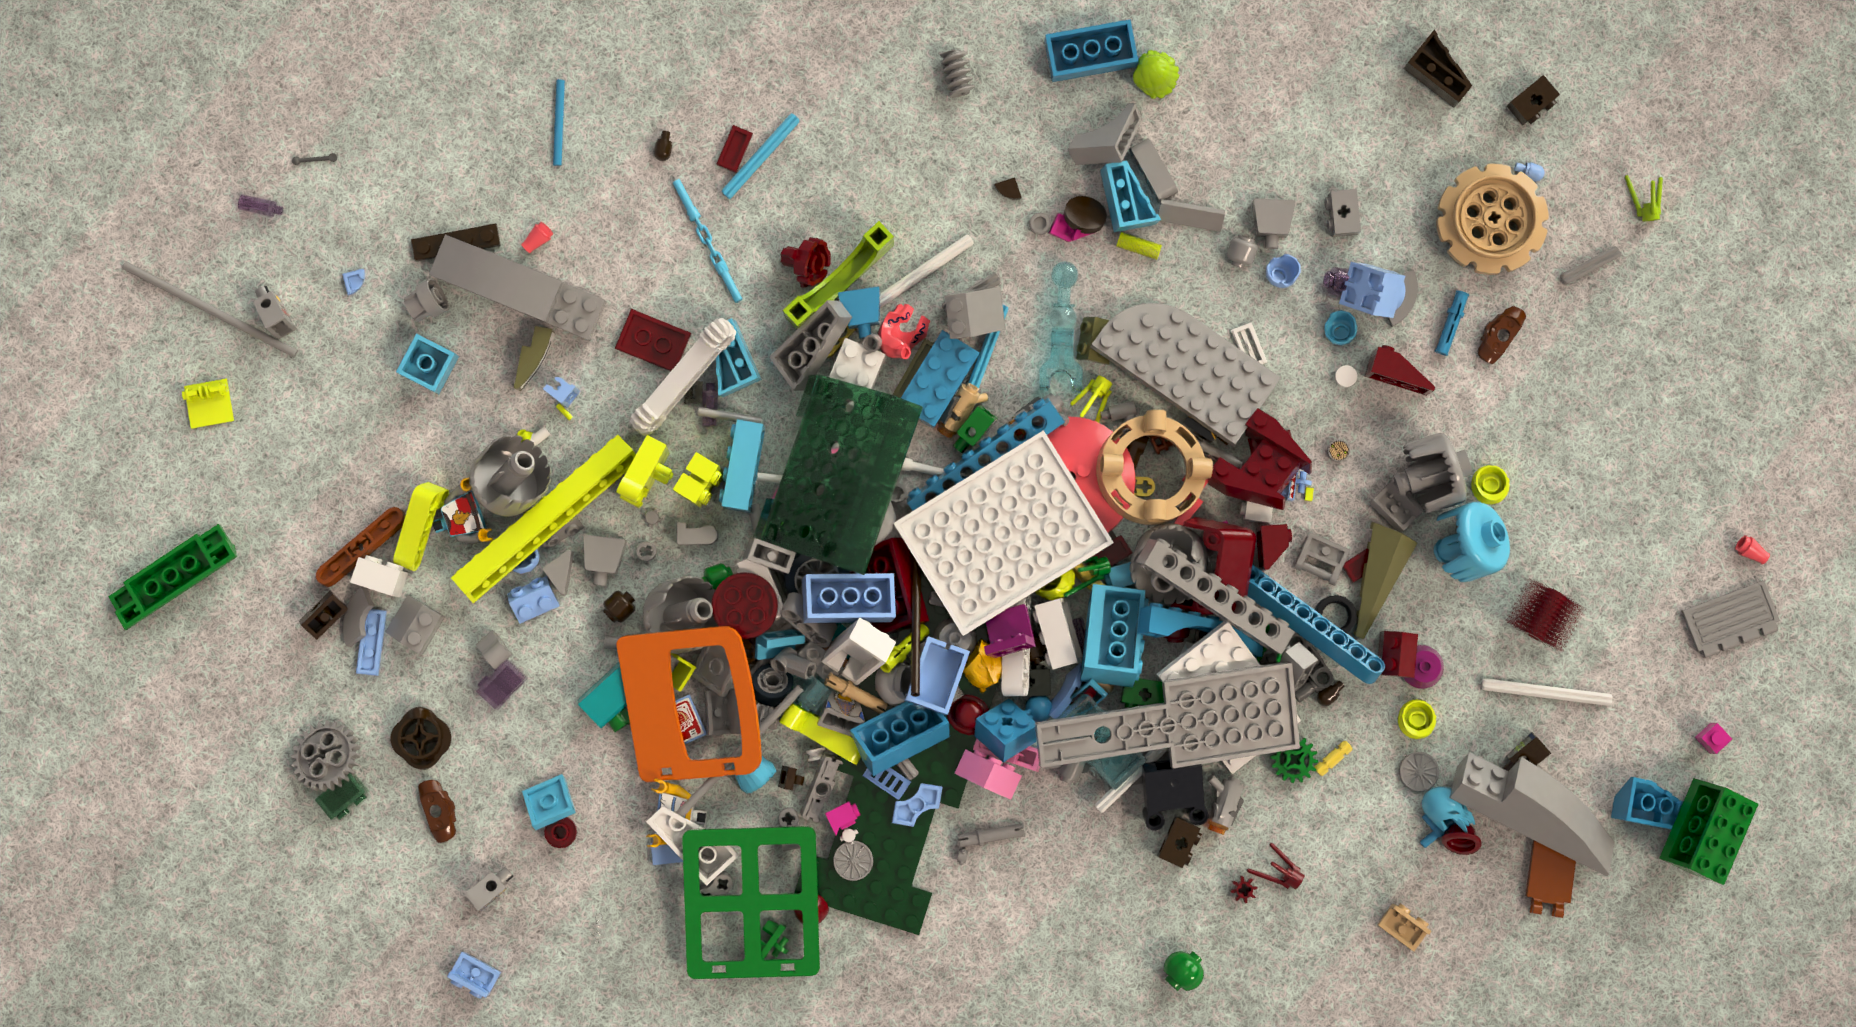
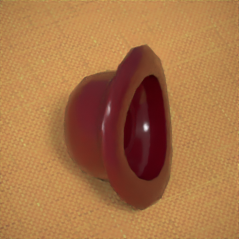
M963 695L952 702L947 715L948 721L958 732L974 735L976 718L988 712L989 707L977 696Z
M1456 823L1450 825L1447 834L1441 837L1442 844L1451 852L1459 855L1474 854L1482 846L1481 839L1476 835L1475 829L1471 824L1466 826L1468 833H1465Z

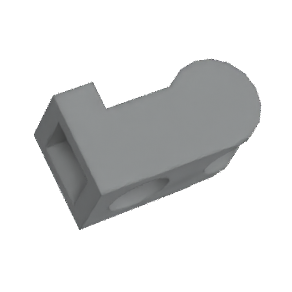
M677 522V545H712L718 540V532L713 526L705 525L701 528H687L686 522Z

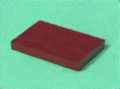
M631 309L615 349L671 372L681 360L692 333Z

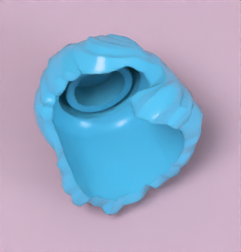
M762 756L760 766L753 773L734 776L740 789L748 794L763 787L769 781V778H772L774 773H776V769L772 762Z

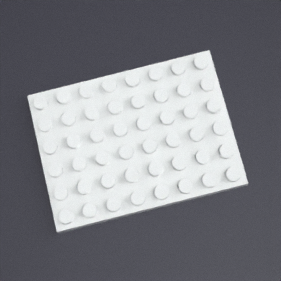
M1044 430L893 523L963 636L1114 543Z

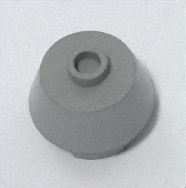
M952 617L943 620L936 627L933 635L934 639L947 643L944 649L948 650L950 645H954L970 651L969 656L974 651L977 643L975 629L963 636Z

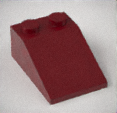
M1382 345V347H1377L1372 351L1364 377L1425 396L1435 390V386L1400 353L1394 351L1395 348Z

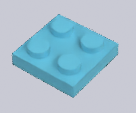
M563 774L522 791L532 827L535 831L576 813Z

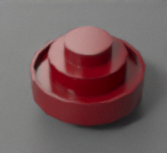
M569 817L563 818L545 826V838L553 847L566 848L575 841L577 826Z

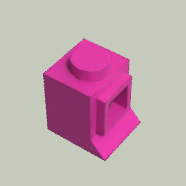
M850 801L825 813L835 835H837L840 827L843 830L855 824V820L861 815L856 804L851 805Z

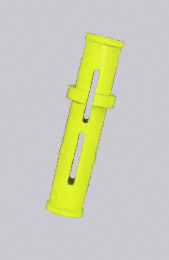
M920 624L921 642L930 633L928 627L924 624ZM911 633L898 646L893 647L886 663L880 667L884 672L889 673L898 663H902L906 659V655L911 651V643L908 645L911 641Z

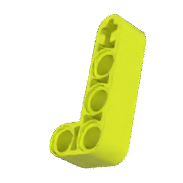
M431 482L416 486L411 495L393 557L394 564L403 566L411 571L418 569L423 558L436 510L444 506V501L449 496L448 489Z
M792 703L784 711L779 720L781 724L804 734L849 762L858 764L861 756L853 737L818 726L819 716L798 704Z

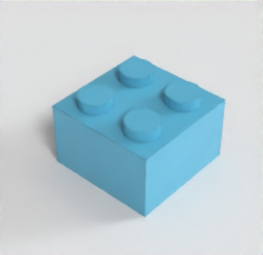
M416 334L396 373L439 395L459 356Z

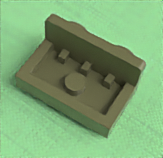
M1098 317L1083 318L1080 326V339L1076 349L1077 360H1087L1109 365L1110 361L1090 348V346L1110 320Z

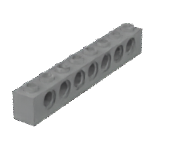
M1149 539L1136 560L1138 564L1225 622H1229L1230 625L1269 651L1282 655L1294 634V631L1288 628L1289 624L1280 618L1276 620L1271 616L1273 614L1271 611L1264 607L1258 608L1254 605L1256 602L1245 595L1244 597L1237 594L1238 589L1229 584L1225 586L1221 583L1222 579L1213 573L1207 574L1203 571L1204 567L1195 561L1189 562L1186 560V554L1179 550L1174 552L1169 548L1170 544L1163 539ZM1165 556H1167L1168 562H1167V564L1164 566V565H1163V558H1164ZM1184 567L1185 574L1181 577L1180 570ZM1199 579H1201V580H1202V585H1201V587L1198 589L1197 583H1198ZM1218 590L1219 597L1217 600H1215L1214 595L1215 592ZM1235 602L1236 608L1234 611H1232L1231 607L1232 604ZM1252 613V614H1253V619H1252V621L1249 623L1248 618H1249V615ZM1269 624L1270 629L1269 632L1266 634L1265 629L1266 626Z

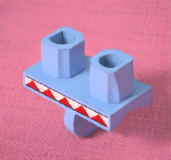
M1300 471L1299 479H1297V472L1283 490L1281 495L1286 498V501L1294 500L1296 485H1299L1298 493L1303 494L1305 486H1312V481L1306 480V472Z

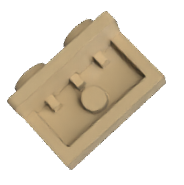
M1401 903L1398 906L1391 904L1377 925L1410 950L1415 951L1424 937L1431 933V930L1427 928L1429 924L1420 917L1414 919L1409 915L1411 911Z

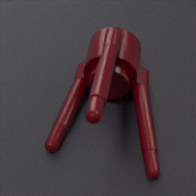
M1270 843V847L1291 867L1284 869L1275 862L1270 863L1271 866L1283 873L1281 878L1284 881L1249 868L1247 872L1280 884L1287 889L1292 887L1296 890L1301 885L1305 875L1299 872L1301 868L1293 864L1279 848Z

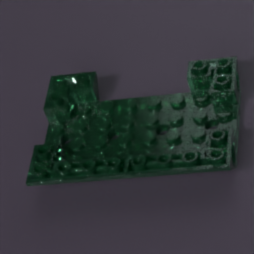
M819 374L810 375L796 413L797 417L803 418L775 499L766 498L753 538L842 569L865 575L923 407L877 390ZM853 401V409L847 412L846 405ZM835 443H839V450L832 454V446ZM820 485H824L823 494L818 496L817 488ZM805 527H809V528H810V533H809V535H808L807 537L803 538V537H802V531H803V529H804Z

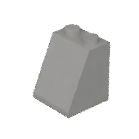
M1000 286L963 290L945 295L950 339L973 337L1006 330Z

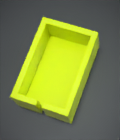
M696 452L686 467V470L691 472L690 476L683 473L673 490L678 495L701 508L702 505L706 506L713 495L710 492L713 487H718L722 482L723 470L719 465Z

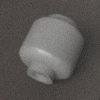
M1238 235V238L1236 237L1231 240L1227 257L1232 260V265L1244 268L1245 265L1253 264L1258 250V245L1254 243L1255 239Z

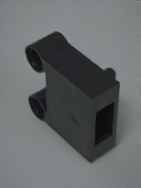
M1170 760L1142 763L1145 803L1142 815L1148 829L1157 831L1164 826L1165 819L1162 811L1185 808L1190 822L1194 825H1202L1208 820L1209 815L1204 804L1201 764L1172 769L1170 767ZM1195 810H1201L1199 813L1193 814ZM1153 815H1158L1154 819H1149Z

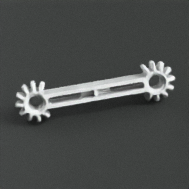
M717 318L712 323H709L704 328V331L700 333V338L646 402L640 404V407L635 409V412L631 415L630 423L638 433H641L643 436L650 435L662 426V423L667 418L666 416L721 351L726 350L731 345V342L735 339L736 330L728 320Z

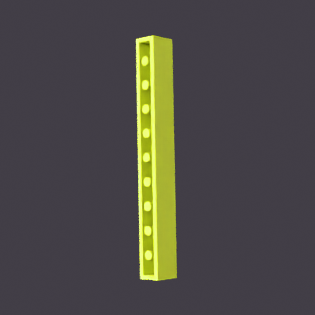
M619 435L609 440L603 448L593 454L582 466L575 469L568 478L560 482L547 496L541 498L533 508L526 511L519 520L510 525L498 538L492 540L484 550L476 554L463 568L457 570L451 579L470 601L475 603L625 474L636 456L633 449Z

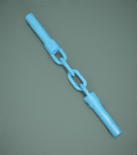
M681 180L674 181L673 185L687 210L690 221H695L697 224L696 232L701 242L707 244L711 251L710 259L718 275H721L734 302L742 301L743 299L728 272L729 268L721 253L715 251L711 244L712 236L708 228L699 221L701 215L698 209L694 207ZM703 228L705 229L709 237V239L706 238L705 241L700 233V231H702ZM717 255L719 256V258H720V260H721V261L718 262V263H716L715 260H714V258H713V257H717Z

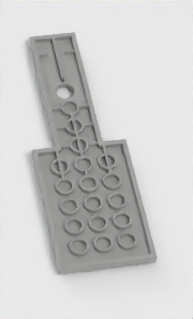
M1290 662L1162 681L1163 703L1035 723L1038 759L1041 768L1169 748L1170 767L1174 769L1300 748L1293 666ZM1102 726L1108 727L1110 736L1106 742H1097L1094 738L1096 729Z

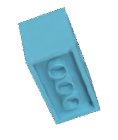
M1098 584L1092 585L1088 602L1080 681L1088 682L1093 679L1096 683L1132 688L1135 680L1139 681L1143 665L1141 655L1144 651L1145 640H1142L1143 635L1138 634L1140 609L1147 607L1149 599L1145 598L1146 590Z

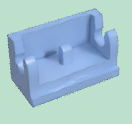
M555 377V380L561 384V386L557 387L558 390H554L552 386L547 384L543 390L568 408L581 391L573 384L569 385L562 378Z

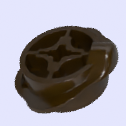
M415 707L409 710L400 722L394 726L390 741L393 750L410 766L420 770H427L434 766L441 756L447 752L451 745L452 735L447 724L440 720L431 710L424 707ZM424 721L434 724L438 734L427 733ZM417 722L415 731L405 736L408 728ZM422 733V735H424L426 739H423L422 743L420 744V742L417 741L416 738H419L420 734ZM437 741L435 748L428 754H425L427 746ZM404 743L415 744L418 756L410 754Z

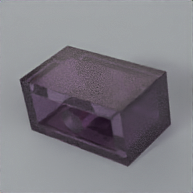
M506 660L497 669L493 668L495 672L490 677L485 676L478 684L480 688L476 692L495 710L499 709L528 679L511 660Z

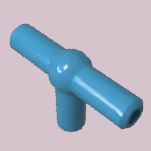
M1424 814L1422 816L1423 820L1433 831L1420 841L1421 845L1424 848L1428 847L1437 838L1445 835L1450 825L1455 822L1452 819L1445 820L1444 823L1447 829L1443 832Z

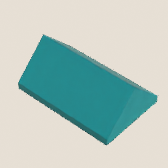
M619 662L577 699L578 705L600 728H603L627 706Z

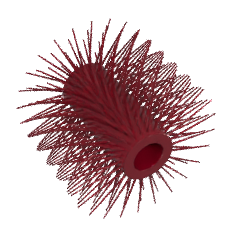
M1537 582L1536 588L1534 586L1532 591L1531 585L1530 588L1528 585L1529 592L1527 598L1524 595L1522 601L1521 599L1519 601V613L1517 614L1516 612V616L1514 618L1513 615V619L1511 616L1510 621L1508 619L1507 623L1513 624L1515 628H1520L1519 631L1522 630L1524 634L1545 644L1547 643L1551 648L1555 646L1556 650H1559L1560 637L1564 635V642V639L1568 636L1570 626L1572 629L1573 623L1577 620L1581 605L1578 608L1577 604L1576 608L1577 602L1574 604V601L1572 602L1573 599L1569 600L1570 598L1554 590V588L1544 587L1543 584L1541 586Z

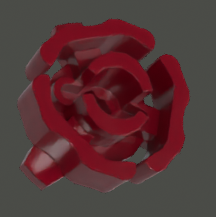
M810 237L809 240H803L799 248L787 246L783 248L780 254L782 265L794 268V274L797 275L796 280L800 282L801 288L821 283L828 273L826 269H823L824 266L829 267L831 264V253L828 250L827 243L820 238Z

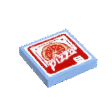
M689 694L676 700L684 744L705 736L706 729L691 695Z

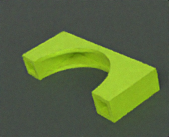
M878 221L863 235L858 246L836 270L808 293L802 296L798 295L783 309L785 318L797 330L827 300L835 301L839 297L838 292L846 291L894 246V236Z

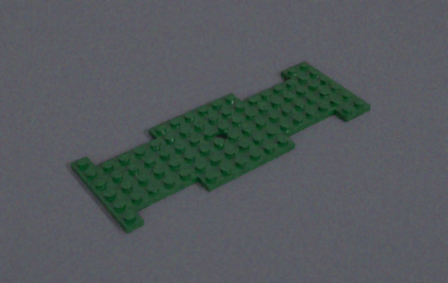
M921 569V593L929 621L923 624L929 629L930 633L928 636L933 638L936 627L943 620L951 618L945 607L929 604V595L931 592H935ZM985 622L975 629L977 643L980 639L988 642L989 635ZM912 628L899 631L895 646H898L911 633ZM926 636V637L920 642V644L923 643V642H925V640H926V638H927L928 636ZM906 655L905 661L911 665V660ZM876 670L860 683L859 688L882 700L875 688ZM962 673L958 686H960L959 688H961L960 690H962L963 694L977 696L990 709L997 683L986 688V691L981 693L979 688L972 685L964 673ZM860 703L865 722L880 715L878 712ZM888 704L886 710L883 709V711L886 712L894 707ZM949 723V738L908 758L919 774L912 780H909L911 783L899 800L862 776L867 769L862 758H860L856 765L837 755L843 763L839 764L837 771L854 776L846 802L850 801L851 805L856 804L861 814L855 820L856 823L848 828L857 829L858 834H856L854 841L862 842L870 849L873 855V866L866 877L857 881L846 880L837 873L833 862L834 855L839 846L846 842L840 840L844 831L840 827L837 835H835L828 860L817 856L818 895L827 902L828 907L916 935L920 934L932 892L913 887L912 883L935 809H928L922 812L916 819L914 827L894 824L892 819L895 802L912 798L919 790L920 784L925 783L942 786L940 803L959 809L967 779L954 773L965 749L974 753L975 750L973 748L977 739L974 735L962 734ZM897 765L890 767L906 778ZM885 770L878 781L882 783L889 772ZM892 775L885 786L889 788L896 777ZM898 781L893 789L894 792L898 791L903 781ZM801 873L794 893L802 891Z

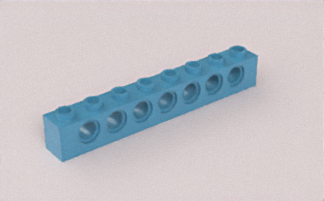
M1041 398L1032 405L1033 409L1029 412L1023 411L1014 418L1015 422L1009 426L1005 424L996 431L998 434L994 437L983 439L979 443L980 447L974 451L970 449L961 456L962 460L956 464L954 462L948 464L943 469L944 472L941 475L930 477L926 481L927 485L921 489L917 487L908 494L907 504L914 511L928 502L925 499L927 493L933 492L938 496L948 490L942 486L944 481L952 480L955 483L954 485L969 477L960 474L962 468L969 467L972 469L971 475L1043 430L1048 435L1065 423L1063 417L1049 398L1045 400ZM1035 416H1041L1043 422L1041 425L1035 426L1031 423L1032 419ZM1017 429L1026 431L1022 438L1014 437V432ZM1001 441L1008 444L1007 449L1004 451L996 449V445ZM983 454L990 456L989 462L985 464L978 461L979 456Z

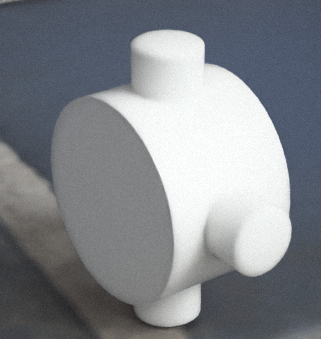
M845 828L840 840L846 842L854 841L856 834H858L857 829Z

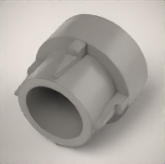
M431 278L418 284L416 290L403 299L408 313L417 322L429 316L436 318L449 310V304L444 292Z

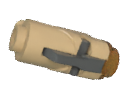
M967 383V385L962 384L939 419L937 430L942 435L952 438L968 419L975 404L988 401V395L986 393L979 394V389L971 383Z

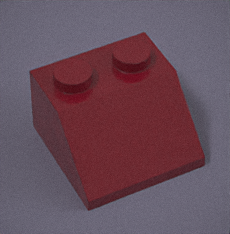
M1287 524L1265 525L1256 528L1258 564L1262 572L1269 570L1289 547V542H1292V531L1288 529Z
M1398 631L1380 632L1378 657L1385 664V669L1380 676L1415 678L1418 634Z

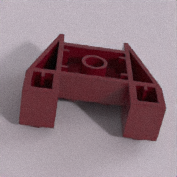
M1257 408L1245 424L1247 426L1245 434L1250 439L1259 443L1258 447L1241 469L1220 457L1213 465L1212 476L1208 478V485L1229 497L1284 510L1285 497L1281 493L1299 469L1309 475L1312 473V461L1274 417Z

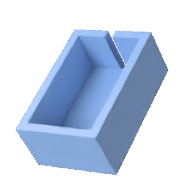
M928 636L920 654V695L917 697L911 696L910 683L904 701L943 715H948L970 651L954 645H950L948 650L944 649L947 644L946 642Z

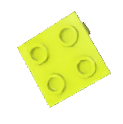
M227 378L184 386L185 391H182V397L187 402L191 429L234 421Z

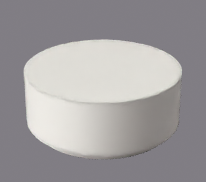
M1342 366L1335 372V381L1340 387L1348 388L1357 380V372L1351 366Z

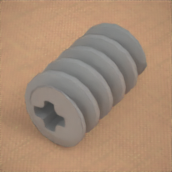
M952 50L940 54L944 58L942 65L947 66L943 70L945 74H948L945 78L946 82L950 83L947 89L953 91L949 94L950 98L965 96L970 93V90L975 88V85L968 84L973 77L966 76L971 71V68H964V65L968 64L969 60L962 59L963 56L968 54L967 51Z

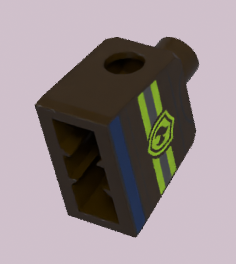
M1532 732L1506 755L1510 761L1502 769L1509 771L1521 756H1527L1526 760L1534 765H1538L1551 752Z

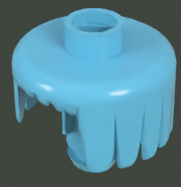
M1471 502L1446 511L1437 517V521L1452 516H1457L1456 519H1458L1456 521V525L1459 526L1456 529L1457 533L1438 540L1434 545L1436 559L1439 562L1446 563L1442 568L1447 573H1453L1450 575L1452 578L1459 579L1460 582H1470L1494 574L1504 568L1510 555V541L1502 519L1492 507L1482 502Z

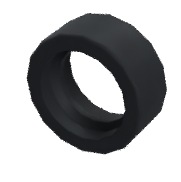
M1339 595L1328 596L1322 599L1315 607V611L1322 615L1323 610L1329 604H1341L1347 611L1348 619L1340 629L1345 633L1350 632L1355 626L1357 619L1353 603L1346 597Z

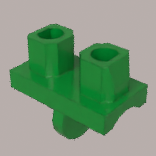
M768 919L762 930L771 935L768 942L761 939V955L763 959H765L773 946L775 949L771 955L775 958L778 957L780 952L784 954L789 952L785 947L789 941L788 938L783 936L780 942L777 941L786 928V925L782 922L778 924Z

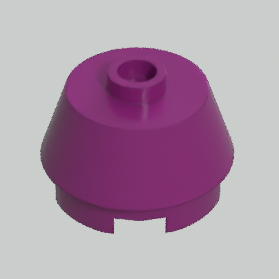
M1417 645L1415 678L1403 677L1409 685L1419 689L1434 686L1443 675L1444 663L1442 657L1430 646Z

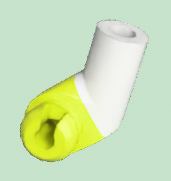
M542 427L536 433L528 432L525 429H521L517 433L518 436L522 437L521 442L529 439L534 442V446H537L551 435L545 427Z

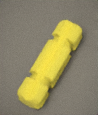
M1347 741L1340 743L1338 749L1332 750L1322 759L1323 762L1315 765L1314 768L1320 776H1324L1329 768L1332 769L1344 758L1343 755H1348L1352 751V747Z

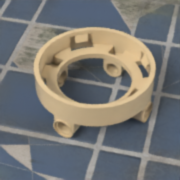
M1148 410L1144 416L1133 418L1120 425L1103 443L1096 465L1097 482L1109 506L1127 520L1144 525L1163 524L1185 513L1197 501L1203 490L1205 480L1211 478L1213 471L1212 459L1205 458L1195 436L1182 424L1167 418L1166 411ZM1129 428L1131 431L1126 433L1117 442V444H1115L1113 441H1116L1124 433L1122 432L1124 429ZM1143 436H1159L1172 442L1181 452L1185 461L1186 475L1182 487L1173 497L1167 500H1143L1134 495L1125 485L1121 476L1124 467L1123 452L1135 439ZM1114 490L1117 491L1126 503L1131 505L1127 510L1122 507L1123 504L1116 496L1113 498L1111 495ZM1191 493L1192 496L1189 499V501L1186 500L1181 506H1179L1178 510L1176 506L1179 505L1182 501H1184L1186 497Z

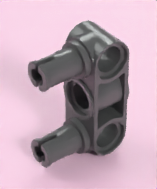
M1294 633L1291 639L1293 637L1299 638L1301 644L1318 659L1307 682L1295 691V698L1300 703L1314 692L1318 693L1329 687L1333 682V674L1317 650L1298 633ZM1272 652L1266 657L1269 664L1277 663V653ZM1320 672H1324L1327 675V681L1323 685L1317 681V675Z

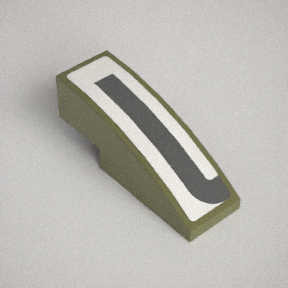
M535 326L531 347L522 345L514 389L518 391L524 389L541 368L552 345L555 333L553 329Z

